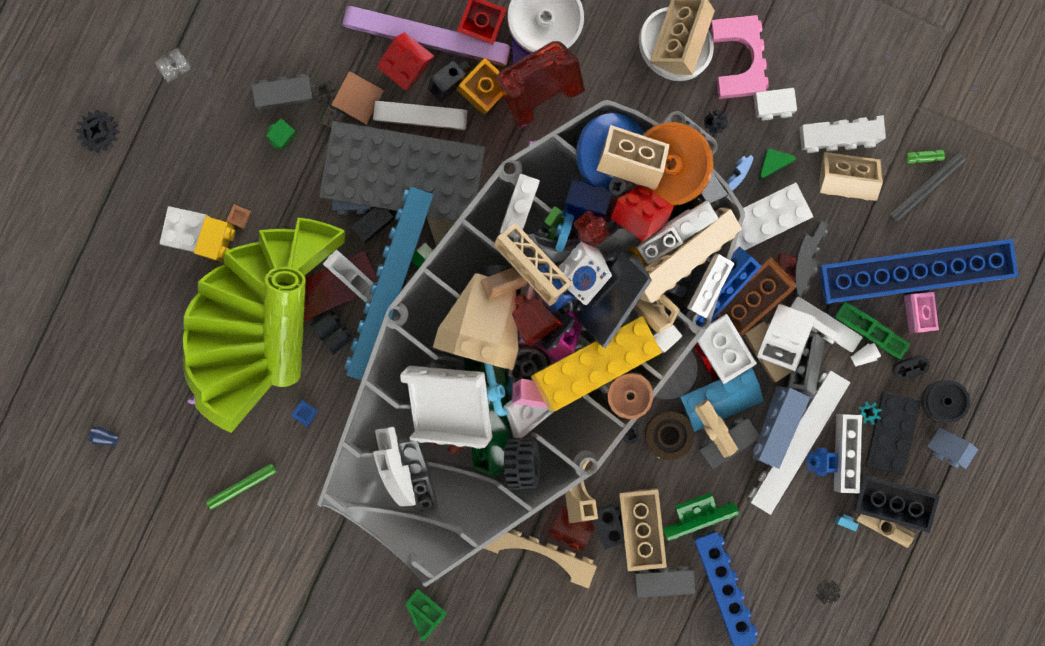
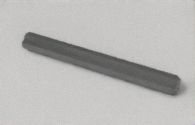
M959 153L898 206L889 215L891 219L897 222L965 162L963 155Z

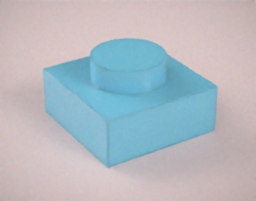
M845 514L843 517L837 516L834 522L853 531H856L859 525L854 523L855 518Z

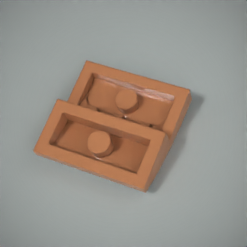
M349 71L332 106L367 125L374 112L375 101H380L384 90Z

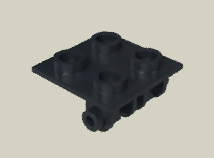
M562 308L554 313L550 309L547 310L545 314L552 321L546 316H542L549 322L547 326L541 320L538 321L545 329L538 323L531 329L532 333L529 336L537 341L547 352L558 345L559 339L564 333L571 330L575 321Z

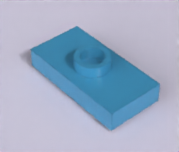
M567 213L563 225H558L555 234L558 237L555 247L556 251L562 252L564 250L574 215Z

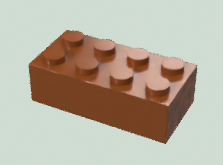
M772 257L761 265L762 267L717 315L720 318L727 314L740 337L797 287L795 282Z

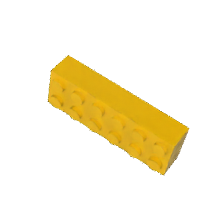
M643 316L620 327L607 348L594 341L531 375V378L551 413L661 354L662 351Z

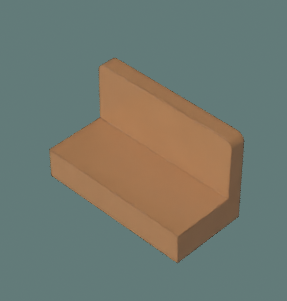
M514 267L481 280V285L488 300L518 290L528 284Z

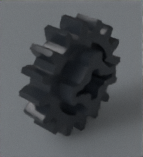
M96 110L94 115L89 111V117L81 116L84 121L77 122L81 126L80 129H76V132L81 134L77 139L83 141L81 145L83 147L88 146L90 151L95 149L96 152L100 153L101 148L107 151L108 145L114 146L113 140L118 141V138L115 137V134L120 133V131L115 129L118 123L112 122L114 117L108 116L106 112L101 114L100 111ZM107 124L109 125L110 132L107 131ZM95 130H101L100 134L95 133Z

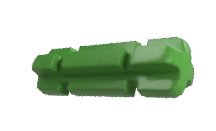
M936 150L935 152L923 151L917 154L911 152L906 155L907 163L942 161L945 159L944 150Z

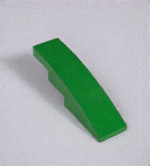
M844 302L835 317L838 321L898 360L902 359L911 344L894 334L895 332L878 323L879 321L847 302Z

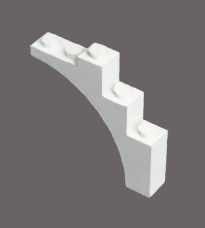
M336 249L323 265L363 301L371 302L373 295H370V290L373 282ZM394 309L391 320H398L400 311Z

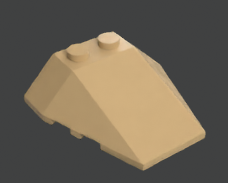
M475 273L438 327L433 348L513 370L518 353L516 290L488 300L481 285V280L487 278V276Z

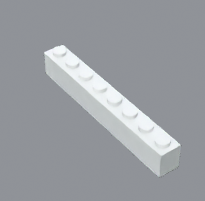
M832 371L823 372L818 378L817 382H819V385L816 388L815 396L808 395L810 397L780 469L769 466L767 471H763L760 474L758 486L756 488L753 487L748 495L750 497L748 502L770 515L850 384L849 381Z

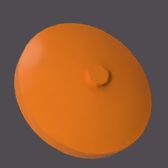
M678 122L662 123L645 132L642 136L669 144L663 176L657 189L650 188V190L665 199L672 206L685 204L700 195L707 186L713 171L712 151L704 136L696 129Z

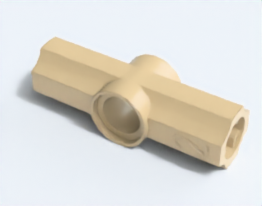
M708 399L700 402L694 407V410L702 421L706 433L715 442L724 458L733 455L738 448L729 435L727 426L721 417H718Z
M859 513L856 515V521L906 548L909 547L914 539L915 533L899 524ZM884 522H888L889 528L883 532L881 525Z

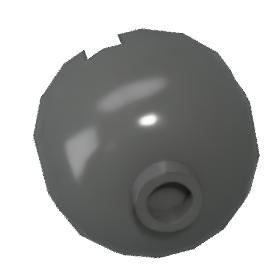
M531 346L518 347L513 370L507 369V373L514 383L520 379L532 380L531 375L548 367V363L544 354L538 349Z

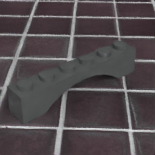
M613 219L588 235L567 240L562 252L555 250L558 240H550L535 234H528L529 238L553 263L566 260L581 241L599 249L601 253L610 252L612 249H615L617 244L625 249L639 245V238ZM520 236L513 237V242L520 243ZM523 248V254L526 257L534 258V251L532 249Z

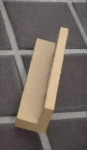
M516 223L497 237L494 247L549 306L553 305L558 297L572 286L573 283ZM515 231L520 236V243L512 242L508 235ZM523 248L532 249L534 251V258L526 257L523 254ZM538 263L546 264L549 267V273L540 272L537 269ZM552 278L560 279L565 285L557 290L552 285Z
M664 294L656 301L657 303H650L639 299L633 310L640 317L643 316L645 322L657 333L672 327L680 309ZM664 306L671 311L670 316L665 313Z

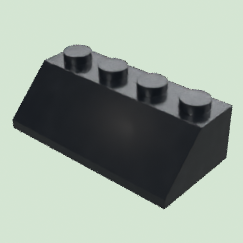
M860 474V493H855L854 512L930 533L940 495Z

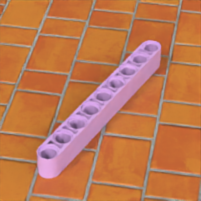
M353 6L346 7L342 26L390 39H394L405 32L423 47L480 61L486 58L490 63L501 66L507 65L511 46L495 41L491 45L459 32Z

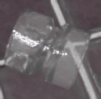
M178 48L168 53L167 58L163 56L155 62V65L168 83L176 79L178 73L183 74L191 69V66ZM176 62L177 65L173 67L171 63Z

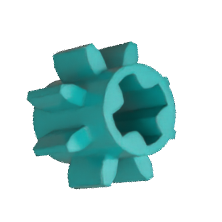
M866 401L864 408L859 407L862 410V414L859 415L865 418L864 424L869 420L874 425L876 418L881 420L878 412H881L882 409L875 408L876 402L870 406ZM871 408H873L872 412L875 413V415L873 417L869 416V418H867V414L865 413V411L871 410Z

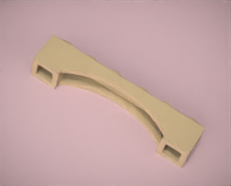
M511 529V531L506 532L484 547V549L497 554L499 550L509 548L527 549L541 553L561 565L571 576L570 582L589 588L597 567L596 564H593L594 560L583 556L580 559L575 557L576 553L566 549L564 552L557 550L558 546L554 544L539 543L540 539L529 536V538L521 536L522 532Z

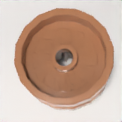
M634 372L624 373L615 378L610 384L608 403L612 411L619 417L637 419L645 415L651 408L653 390L649 381L641 374ZM629 392L635 395L631 400L627 399V393Z

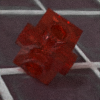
M590 210L573 222L579 232V238L584 243H590L593 247L610 235L606 228L608 224L602 216L597 217Z

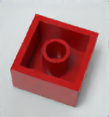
M403 32L394 38L376 67L406 91L417 83L434 55L407 33Z
M638 185L617 200L611 219L641 241H645L667 224L674 206L658 196L650 188Z

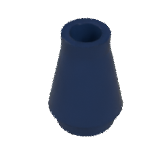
M92 426L88 441L94 445L116 446L119 435L113 434L99 426Z

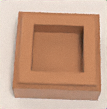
M233 204L226 222L245 229L252 212Z

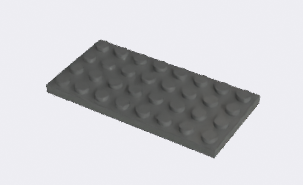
M333 121L319 197L398 211V208L402 209L404 201H401L404 190L414 187L434 194L426 216L457 221L478 194L486 148Z

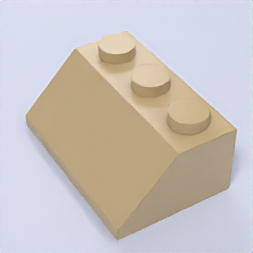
M610 125L599 158L597 171L656 190L664 173L669 144Z
M824 152L819 180L820 193L877 201L883 184L880 160Z

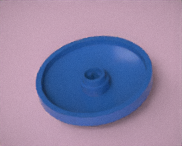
M608 113L593 118L583 128L578 139L576 155L580 173L586 183L601 194L615 196L611 194L609 184L616 177L597 171L609 127L612 125L639 135H643L644 132L630 117L620 113Z

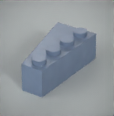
M776 386L758 442L754 447L752 458L780 469L810 397L791 388Z

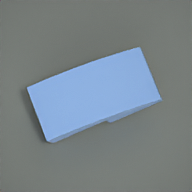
M752 155L748 158L743 156L736 162L738 166L734 170L739 176L737 177L734 174L726 181L732 191L741 183L749 171L753 161Z

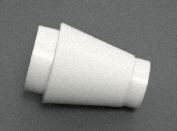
M868 343L851 356L854 365L858 366L877 361V358L881 357L874 343Z

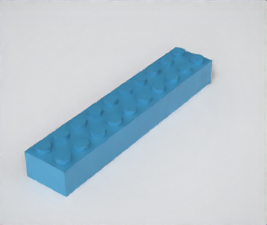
M414 187L404 190L401 201H404L402 209L398 208L395 217L398 223L396 228H391L388 238L392 240L390 246H385L382 255L385 258L384 264H379L376 276L379 278L377 283L373 282L370 290V295H373L371 302H366L363 311L366 314L365 319L360 320L357 332L360 333L358 339L354 338L350 351H353L352 357L348 356L344 369L347 370V376L359 380L363 378L386 311L400 294L434 194ZM394 309L389 311L388 316L390 319L392 318Z

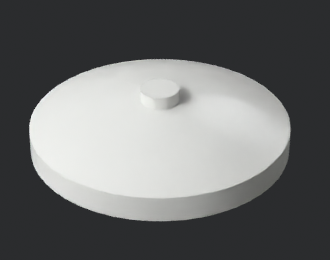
M511 0L507 13L508 27L514 40L526 51L540 56L556 55L569 49L578 39L584 24L583 6L580 0Z
M669 7L659 9L648 17L640 30L639 48L643 59L655 73L666 79L685 81L697 77L706 69L713 56L714 44L710 30L708 29L693 75H675L650 63Z

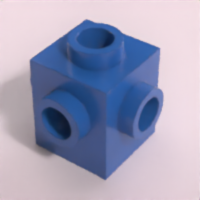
M816 448V451L808 452L807 471H815V475L827 476L828 472H838V453L827 452V448Z

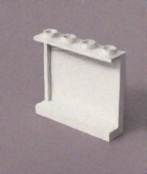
M408 366L400 375L401 382L408 383L415 432L410 436V440L420 443L433 442L439 445L452 444L458 447L471 446L477 449L487 446L492 439V430L484 372Z

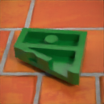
M419 588L416 589L405 603L423 642L447 614V611Z

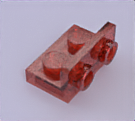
M561 508L548 533L554 539L569 544L570 548L582 551L596 526L587 521L569 523L568 511Z

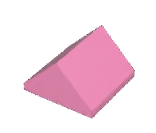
M934 292L904 296L909 334L939 330Z

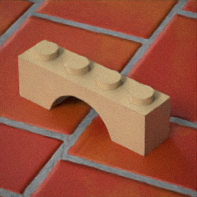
M587 460L583 463L584 470L590 460ZM584 481L565 493L569 523L598 519L596 501L587 493Z

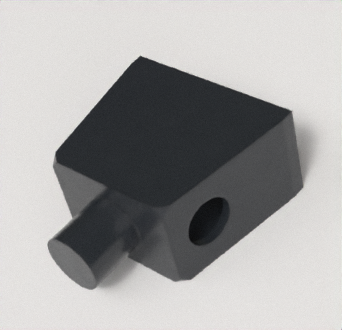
M462 60L458 65L451 61L430 78L428 89L440 103L457 89L465 79V73L471 69L470 65L465 60Z

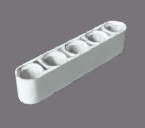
M375 101L373 121L466 130L468 111Z

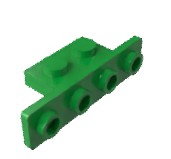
M708 493L676 505L675 508L680 522L664 527L663 532L668 541L677 539L682 535L696 532L698 529L712 526L722 520L731 519L739 514V510L734 502L716 508L712 494Z

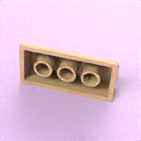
M671 0L650 59L651 64L675 75H693L715 11L708 0Z
M658 488L619 493L628 571L666 568Z

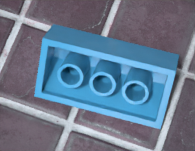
M752 367L725 384L718 379L678 397L688 420L692 424L694 432L702 429L704 426L694 410V407L702 401L708 399L718 417L720 416L722 420L764 401Z

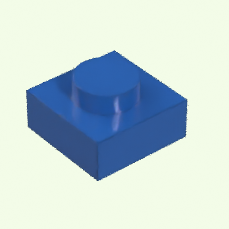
M302 400L291 416L308 427L318 410Z

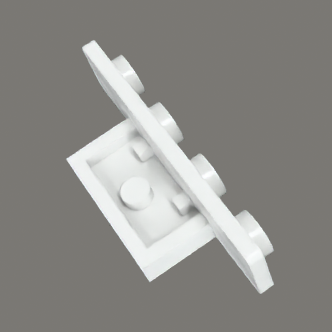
M796 297L790 307L816 317L811 331L816 334L820 332L824 335L823 339L831 344L835 342L848 351L853 352L862 339L861 335L800 297Z

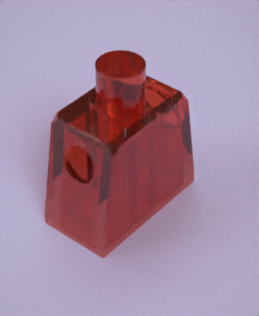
M520 294L515 298L514 301L519 308L512 313L522 340L530 347L563 324L537 297L529 300L525 294Z

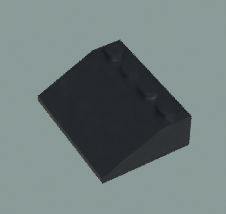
M618 244L607 256L606 264L612 274L610 279L587 305L578 300L573 308L577 321L604 348H607L652 281L638 255Z

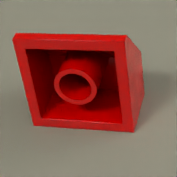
M468 0L457 32L493 45L503 25L507 9L485 0Z

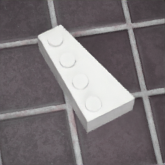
M884 115L876 116L877 118L872 121H868L867 117L853 120L852 123H849V120H839L833 122L832 125H830V122L802 125L800 127L801 150H807V153L819 152V149L826 148V151H836L838 147H845V150L856 149L859 145H864V148L876 147V144L886 139Z

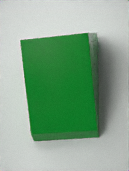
M767 149L758 175L759 180L796 160L795 156Z

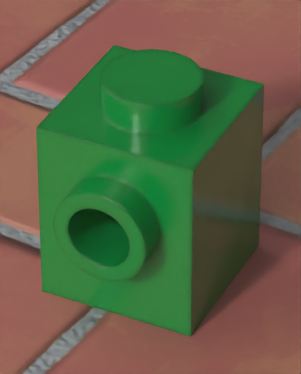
M280 119L276 124L273 123L267 129L268 134L266 136L270 139L268 143L277 150L279 147L284 150L298 133L284 120Z

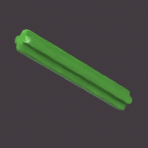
M269 464L206 501L208 507L213 509L276 473L275 467Z

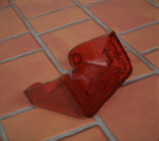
M552 41L502 70L497 75L498 85L516 123L521 129L533 121L534 115L531 109L556 94L562 92L567 97H575L585 91L579 60L560 41Z

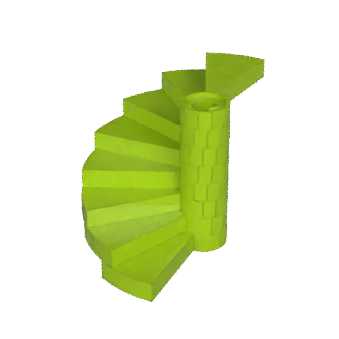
M299 217L295 230H259V242L225 251L224 264L212 270L198 281V294L193 298L184 315L183 371L186 382L195 396V407L210 422L232 433L272 385L286 387L298 382L302 369L305 275L344 243V230L324 222Z

